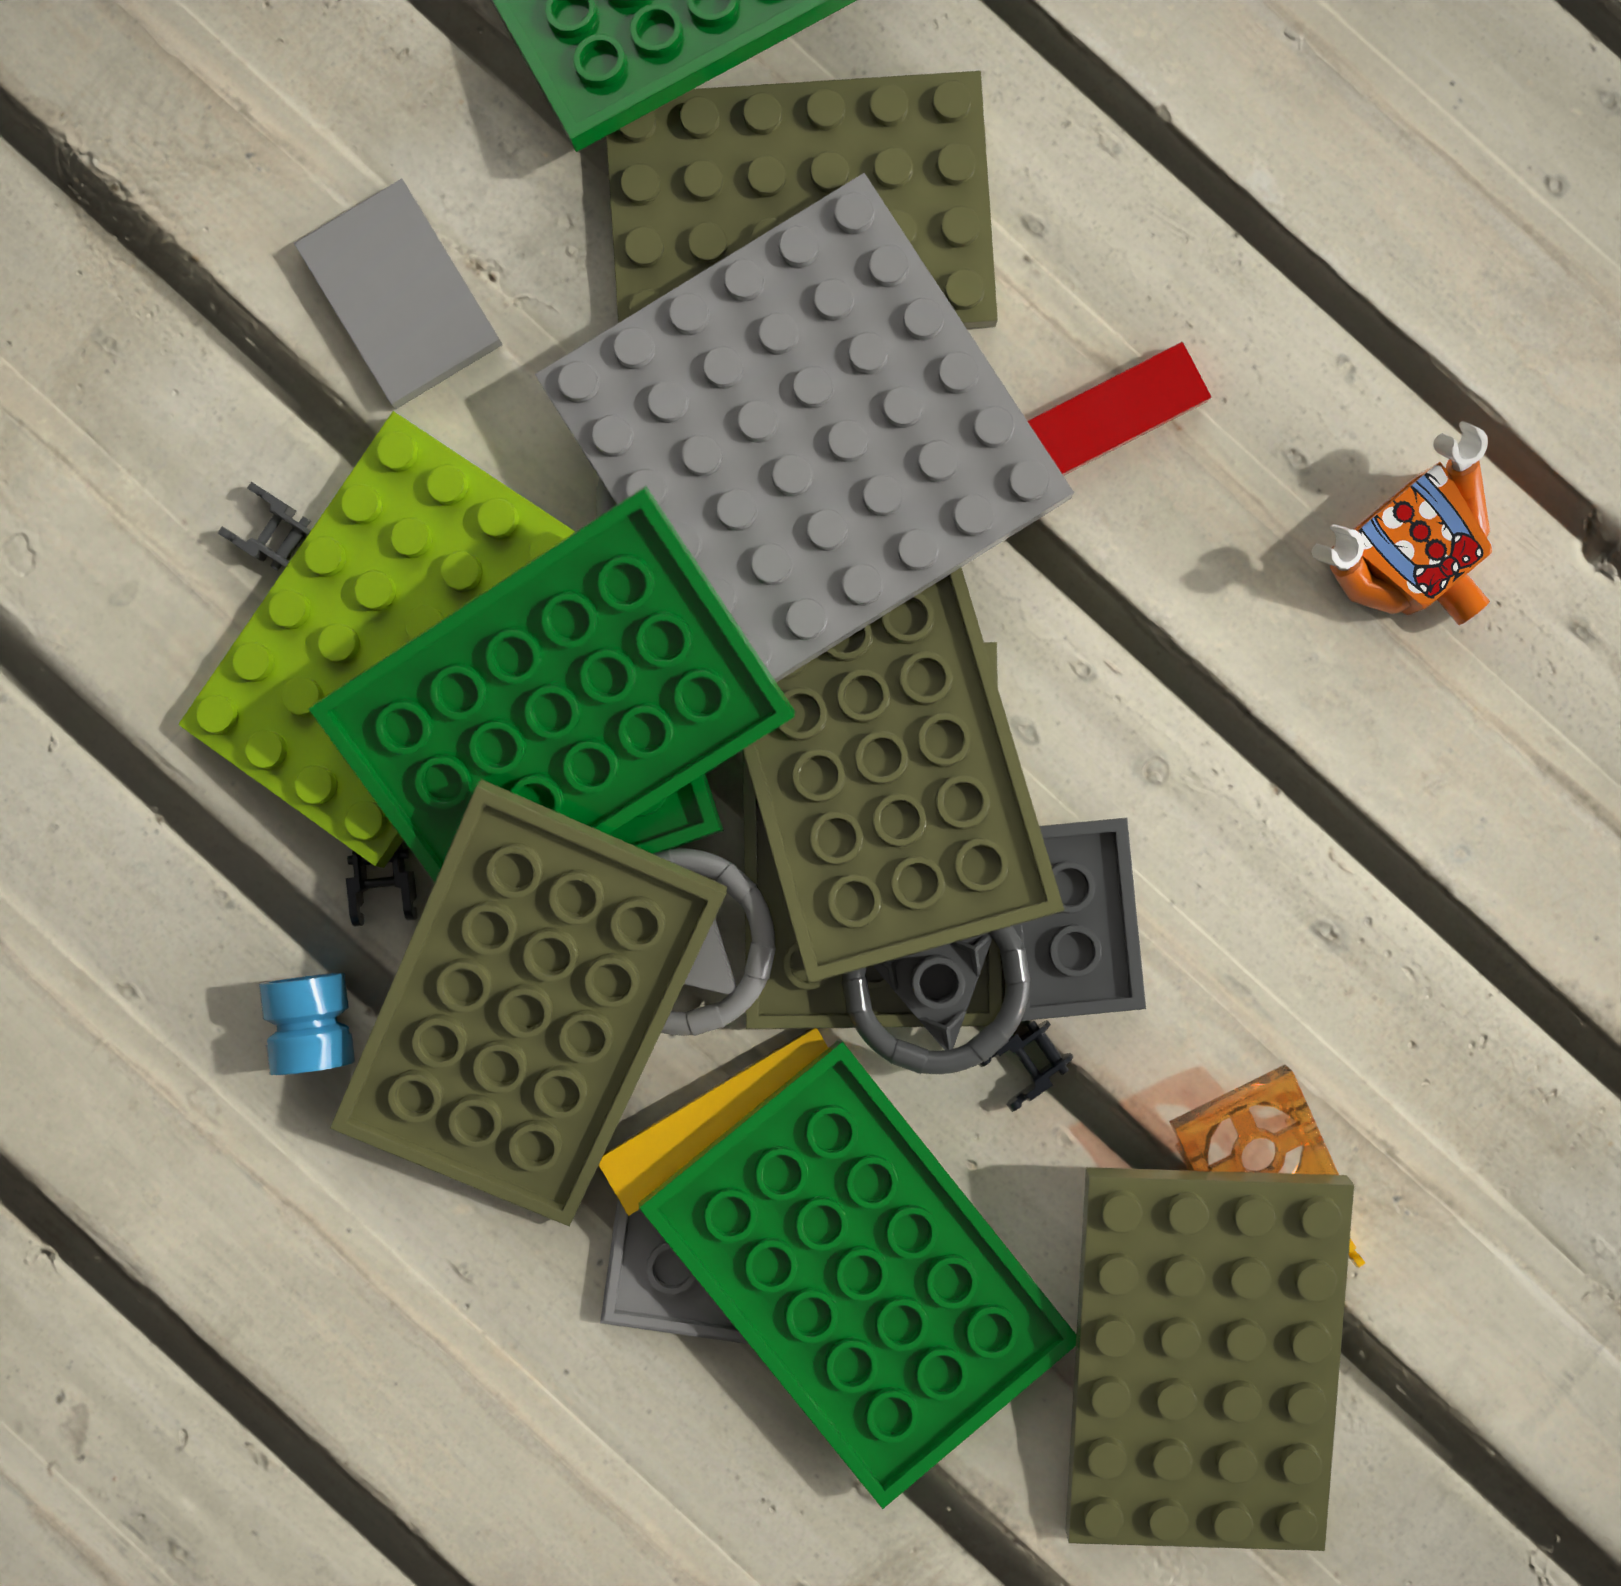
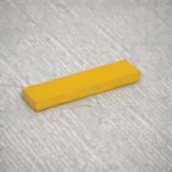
M809 1029L605 1152L599 1167L628 1216L639 1210V1202L827 1050L828 1046L818 1029Z

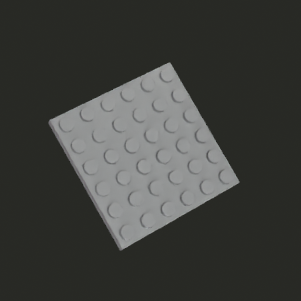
M865 173L535 374L616 505L644 486L648 487L776 682L1069 501L1074 494V491Z

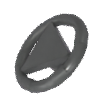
M1013 926L874 965V968L944 1049L942 1051H930L912 1043L896 1039L881 1025L872 1010L866 976L867 968L842 974L841 981L847 1013L859 1035L873 1051L891 1064L919 1074L941 1075L977 1066L988 1060L1009 1042L1025 1013L1031 977L1025 947ZM993 938L1000 950L1006 983L1003 1004L993 1022L967 1044L954 1048Z

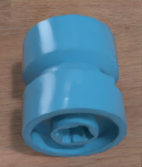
M345 973L304 976L259 984L263 1020L277 1026V1031L267 1039L268 1045H266L270 1075L313 1072L341 1067L355 1062L352 1033H349V1026L337 1021V1016H340L349 1008Z

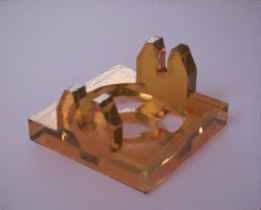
M1286 1064L1169 1121L1178 1140V1143L1175 1144L1177 1152L1188 1166L1186 1170L1199 1172L1279 1173L1284 1165L1286 1153L1302 1146L1299 1163L1292 1174L1339 1175L1293 1071ZM1254 1105L1275 1107L1289 1117L1284 1120L1287 1127L1275 1133L1265 1128H1258L1249 1108ZM1230 1118L1238 1135L1233 1143L1231 1155L1209 1165L1208 1154L1211 1138L1220 1123ZM1259 1138L1272 1141L1275 1147V1154L1272 1162L1267 1167L1254 1171L1248 1170L1243 1166L1242 1152L1248 1143Z

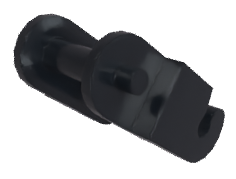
M400 844L388 862L392 863L393 876L367 879L366 865L373 864L353 850L352 855L347 856L348 865H353L354 877L345 878L349 916L354 927L364 925V914L360 913V906L364 904L363 892L368 890V888L387 886L401 888L403 912L406 920L417 919V908L413 907V901L417 898L414 871L405 872L404 859H409L408 849L403 850L402 844Z
M1035 1020L1027 1024L1029 1028L1027 1033L1019 1037L1014 1032L1008 1043L988 1060L978 1064L980 1067H984L991 1062L993 1057H999L1008 1050L1017 1055L1031 1075L1032 1084L1007 1102V1106L1012 1112L1019 1109L1025 1100L1032 1101L1053 1086L1049 1080L1050 1076L1057 1071L1061 1075L1069 1071L1066 1065L1073 1059V1055L1071 1053L1064 1055L1059 1053L1045 1033L1051 1025L1048 1020L1038 1025ZM1034 1040L1050 1062L1041 1070L1037 1069L1023 1049Z

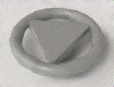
M687 848L668 849L654 855L727 886L726 892L741 904L746 913L751 929L752 942L744 976L736 987L716 919H714L684 984L729 995L720 1002L687 1012L671 1011L661 1033L696 1036L723 1028L740 1017L752 1006L770 978L776 947L774 925L768 905L756 884L734 863L706 851Z

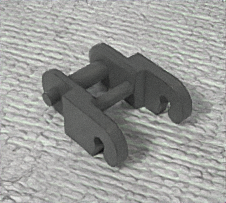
M251 482L247 489L271 504L270 512L274 515L257 540L251 538L245 541L223 526L218 531V534L262 562L265 561L267 556L271 557L274 560L270 566L279 571L282 565L285 567L290 562L288 559L303 536H308L311 530L307 527L311 521L302 516L300 521L297 522L293 519L297 512L295 509ZM281 520H284L293 528L278 551L274 552L265 545Z

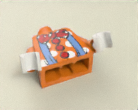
M1461 421L1459 427L1462 437L1459 444H1457L1453 437L1444 433L1439 434L1434 440V449L1438 454L1450 459L1446 464V468L1441 462H1438L1421 472L1353 530L1332 524L1330 530L1336 536V544L1332 548L1318 543L1314 545L1311 551L1313 557L1318 561L1330 564L1333 575L1349 600L1389 614L1402 612L1406 615L1424 610L1437 600L1458 625L1470 620L1489 604L1490 600L1468 575L1472 569L1492 553V546L1487 539L1490 527L1479 461L1486 452L1488 445L1487 436L1483 430L1465 421Z

